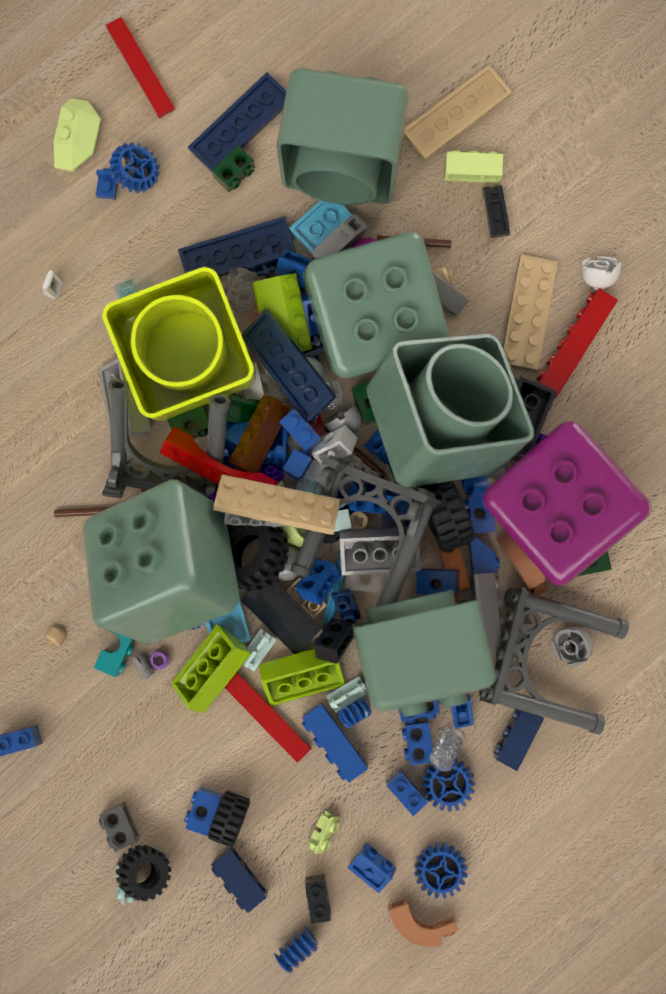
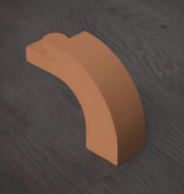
M506 533L496 539L502 554L516 570L524 588H527L526 591L536 595L547 591L548 588L544 582L546 579L543 573L513 538Z
M407 899L388 905V911L395 928L404 938L416 945L426 947L443 945L440 936L449 937L459 930L455 917L433 924H425L418 921L412 915Z

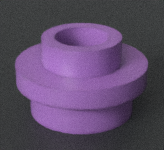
M157 650L150 656V664L155 669H164L169 664V655L163 650ZM158 656L163 657L162 663L157 662Z

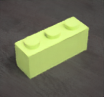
M452 150L446 153L444 181L500 183L503 174V154H498L494 151L488 153L470 151L468 153L459 150Z

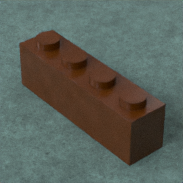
M263 395L228 463L239 471L258 473L282 426L280 421L288 414L290 409L279 399Z

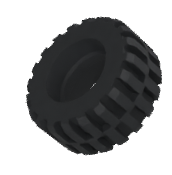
M454 481L416 486L435 494V499L441 501L440 505L437 504L436 508H433L428 525L443 552H450L474 540L475 534L471 519Z
M227 524L238 588L251 592L253 590H261L262 586L265 588L270 586L272 581H276L279 578V573L284 571V564L288 561V555L286 554L289 552V545L286 544L288 539L283 534V530L280 527ZM259 538L257 555L249 564L242 567L241 558L244 549L251 541Z

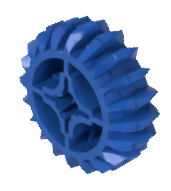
M132 141L129 145L126 142L122 146L119 145L113 151L109 160V164H111L109 171L113 172L111 178H117L116 184H122V189L127 187L129 193L134 189L137 194L140 191L146 192L147 189H151L156 184L160 175L158 171L160 165L156 164L157 158L152 157L153 152L147 151V146L141 148L140 143L135 146ZM122 158L125 159V167L122 166ZM145 168H146V170H147V177H146V178H145V176H144V169H145Z
M446 756V763H443L442 759L438 758L439 765H436L434 762L431 763L434 767L433 770L429 767L426 768L430 775L423 774V778L428 781L422 782V786L428 787L423 793L424 795L430 794L427 797V801L434 800L433 807H437L440 803L441 811L444 810L446 805L448 812H451L453 805L456 810H459V803L465 807V798L471 801L468 793L474 794L475 791L469 788V786H475L476 783L475 781H469L474 777V774H467L470 771V767L463 768L464 761L457 765V758L454 757L452 763H450L449 756ZM443 769H454L453 772L451 771V773L446 776L438 773ZM459 773L464 777L463 790L456 785ZM434 778L441 783L438 795L433 791ZM443 780H451L455 788H449V786L446 788ZM448 793H456L458 795L453 799H443Z
M436 842L435 849L428 845L429 852L424 849L421 850L424 857L417 856V860L421 863L414 864V867L419 869L414 872V875L419 877L416 881L417 884H422V891L428 889L427 894L429 896L435 892V898L437 899L440 893H442L443 898L446 899V893L449 892L451 896H454V889L458 892L461 891L458 884L465 885V881L461 878L468 877V874L464 872L468 869V866L463 864L466 860L465 857H460V850L454 852L455 847L453 845L447 849V843H443L442 848H440L439 843ZM439 856L437 862L427 864L433 857ZM446 856L455 861L457 870L446 865ZM443 864L445 872L440 874L439 877L437 869L442 867ZM425 871H429L430 874L436 876V884L431 883L426 878ZM446 878H453L451 882L443 885Z

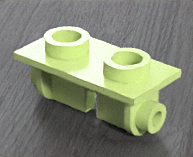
M326 810L321 814L316 825L322 829L321 833L314 830L308 841V848L314 850L315 854H321L328 850L331 843L329 840L339 827L338 821L340 817L332 816V813Z

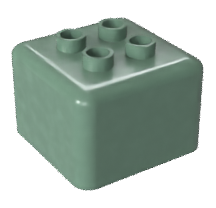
M305 68L293 70L288 80L276 145L282 184L289 189L301 191L312 198L334 204L391 203L404 136L408 103L407 89L401 84L381 81L372 77L362 78L343 75L334 71L324 72Z
M406 232L317 258L311 261L304 270L303 281L328 367L341 378H352L378 370L393 347L399 342L449 337L423 238L415 232Z
M490 334L399 342L393 347L366 388L395 480L404 487H415L495 474L534 436L533 426L502 345L496 337Z
M172 479L88 518L83 527L94 623L100 628L150 645L233 611L239 602V591L227 524H224L225 512L213 510L214 501L184 483Z
M447 590L366 609L368 622L353 625V631L368 697L374 709L389 711L400 708L403 716L417 715L428 711L426 702L439 699L444 707L461 705L468 702L466 693L486 689L495 682L496 674L478 600L458 601L459 605H456L453 590Z

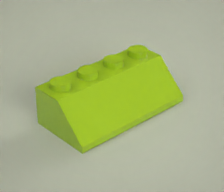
M296 273L253 282L259 315L264 309H269L302 352L311 350L312 346Z
M216 624L171 682V685L188 709L205 713L251 653L242 641L222 626Z
M315 649L258 664L261 682L270 706L345 685L339 662L335 664L316 658Z

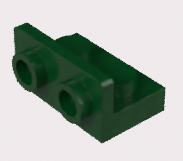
M239 394L227 396L230 399L227 422L238 424L250 421L260 401L257 399L246 400Z

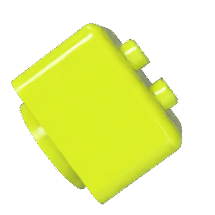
M202 267L107 304L103 310V321L137 407L146 417L157 421L170 419L208 404L210 397L213 395L222 394L229 396L251 387L256 380L255 369L219 277L211 268Z

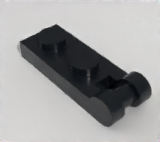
M496 185L495 188L483 187L482 191L490 237L509 236L510 228L502 185ZM496 195L497 198L491 199V196Z

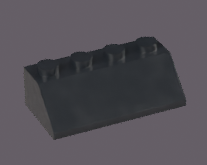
M522 376L517 387L533 426L534 436L511 458V460L516 462L535 447L557 392Z
M272 581L271 585L266 588L262 586V589L259 591H249L242 599V602L293 654L299 653L322 629L276 581Z

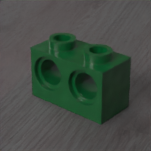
M237 145L211 171L214 179L230 192L232 189H237L241 181L254 172L255 164L254 160ZM239 162L246 163L244 166L237 165ZM227 174L233 175L230 179L224 178Z

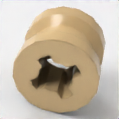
M362 512L351 514V529H365L368 524L367 516Z

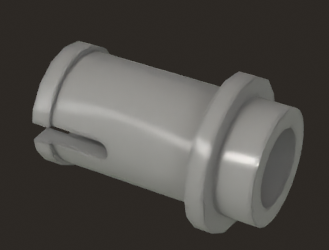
M143 653L132 659L141 673L140 677H143L144 680L155 674L154 668H151Z

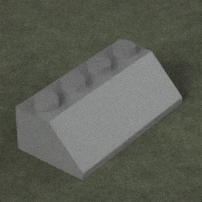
M119 359L99 368L110 438V395L108 393V383L114 379L127 381ZM129 386L130 439L150 433L151 423L149 417L144 416L139 411Z
M398 527L340 531L342 575L389 573L399 546ZM419 546L409 572L420 571Z
M495 573L469 575L471 598L479 602L490 653H495L501 646L500 627H503L502 615L499 616L501 598L497 596L496 589L499 588V578L495 577Z

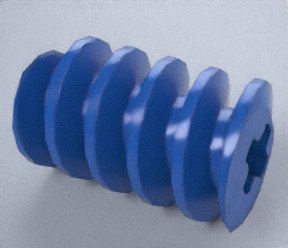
M306 926L303 927L304 935L301 932H297L298 940L291 937L292 945L285 942L286 950L279 947L280 955L274 953L279 965L288 973L293 971V967L299 966V961L304 962L305 956L310 957L311 951L316 952L318 950L317 939Z

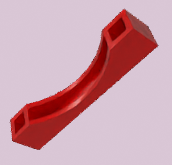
M175 426L166 437L159 452L218 485L222 475L275 486L278 484L277 481L262 473L242 472L219 463L199 447L192 435Z

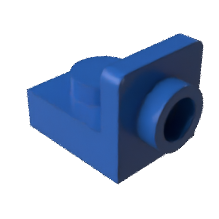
M108 168L96 170L98 176L96 197L116 200L117 178H111L113 172L109 171Z

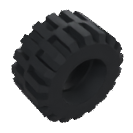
M227 790L223 794L208 832V839L231 848L239 835L250 805V799Z
M136 845L135 849L130 848L128 849V854L124 853L121 856L123 857L122 861H118L117 865L120 867L116 869L115 874L119 876L116 878V881L120 884V889L135 900L148 901V898L151 900L156 899L155 895L158 894L160 896L163 893L161 890L168 887L166 882L171 879L168 873L172 872L171 867L168 866L170 862L159 850L148 845ZM150 862L151 872L149 877L145 881L137 883V870L142 864Z

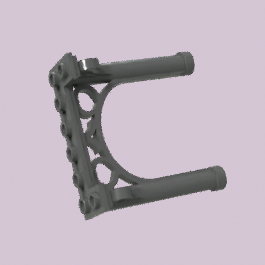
M122 379L111 380L108 383V393L110 395L111 469L102 496L122 499L126 486L149 490L172 479L184 483L209 498L208 495L218 491L219 485L201 476L202 479L188 477L187 474L194 471L184 466H170L154 462L144 457L134 448L129 439V384ZM216 394L211 396L209 400L206 454L223 464L227 411L230 408V399L225 395ZM127 452L132 457L127 460ZM140 464L145 467L146 471L135 470L132 465Z
M330 455L329 458L321 456V460H323L321 464L327 466L322 470L319 477V484L323 486L321 495L337 498L340 491L344 498L340 500L338 510L352 502L368 501L380 505L394 518L399 530V546L376 607L397 603L434 507L436 508L437 504L440 505L441 501L435 499V494L424 489L400 486L393 478L389 477L388 481L382 479V474L374 471L368 474L364 472L366 468L355 464L352 468L347 466V461ZM354 481L359 484V491L355 495L350 496L346 491V486L349 482ZM363 481L377 485V487L371 492H365L366 486ZM387 489L400 495L389 501L386 498L385 492ZM404 500L410 504L407 514L399 515L396 505L399 501ZM408 519L411 521L406 532L403 520ZM307 530L296 562L292 564L290 569L291 572L309 577L325 533Z
M509 587L504 596V606L511 608L507 611L506 627L501 633V646L496 652L497 661L494 667L496 680L490 687L479 690V700L496 705V703L587 729L590 733L600 735L605 726L603 715L593 714L546 700L535 691L530 683L527 672L528 652L536 635L544 627L554 622H569L619 639L626 637L629 630V622L526 591L527 588ZM538 612L551 615L553 617L541 621V617L538 614ZM527 614L533 615L535 620V626L529 631L523 626L524 618ZM519 631L527 635L526 638L522 637L521 641L516 643ZM513 653L516 656V662L519 663V666L510 665ZM516 669L520 673L521 680L516 686L512 687L509 684L510 673ZM525 686L531 696L520 694L516 691L521 690Z

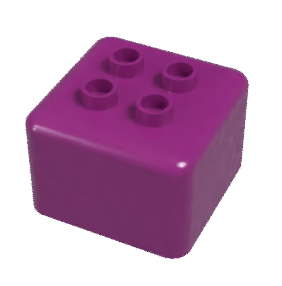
M572 421L563 422L490 485L483 494V503L487 510L545 577L555 585H565L576 578L647 519L652 511V504L648 497L589 432Z

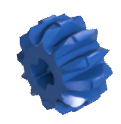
M359 698L338 712V716L345 728H350L370 716L372 711L368 702L364 698Z

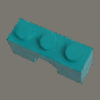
M114 633L121 642L119 649L116 652H111L107 649L101 650L94 669L110 676L118 677L124 673L127 667L125 661L134 651L135 646L133 643L135 640Z

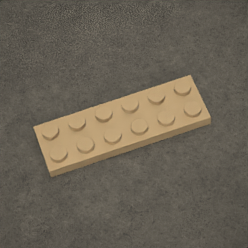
M488 65L404 128V137L422 159L426 161L512 95V91L493 68Z
M522 254L520 256L503 344L505 356L511 367L538 371L558 261Z
M222 475L213 510L333 535L340 499Z

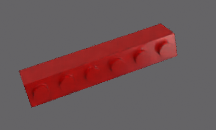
M600 288L595 293H590L586 299L588 303L586 308L581 307L576 315L578 318L575 324L571 323L567 329V338L560 340L556 347L558 352L556 355L552 354L546 362L549 365L546 371L541 370L536 378L539 384L557 391L554 398L561 392L618 299Z

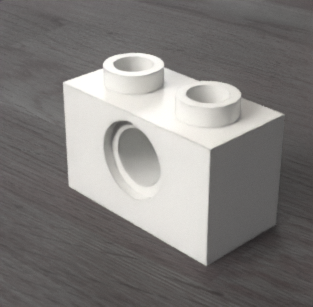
M344 425L320 437L322 441L313 449L311 455L320 464L323 461L321 456L329 458L330 455L342 459L352 454L358 438Z

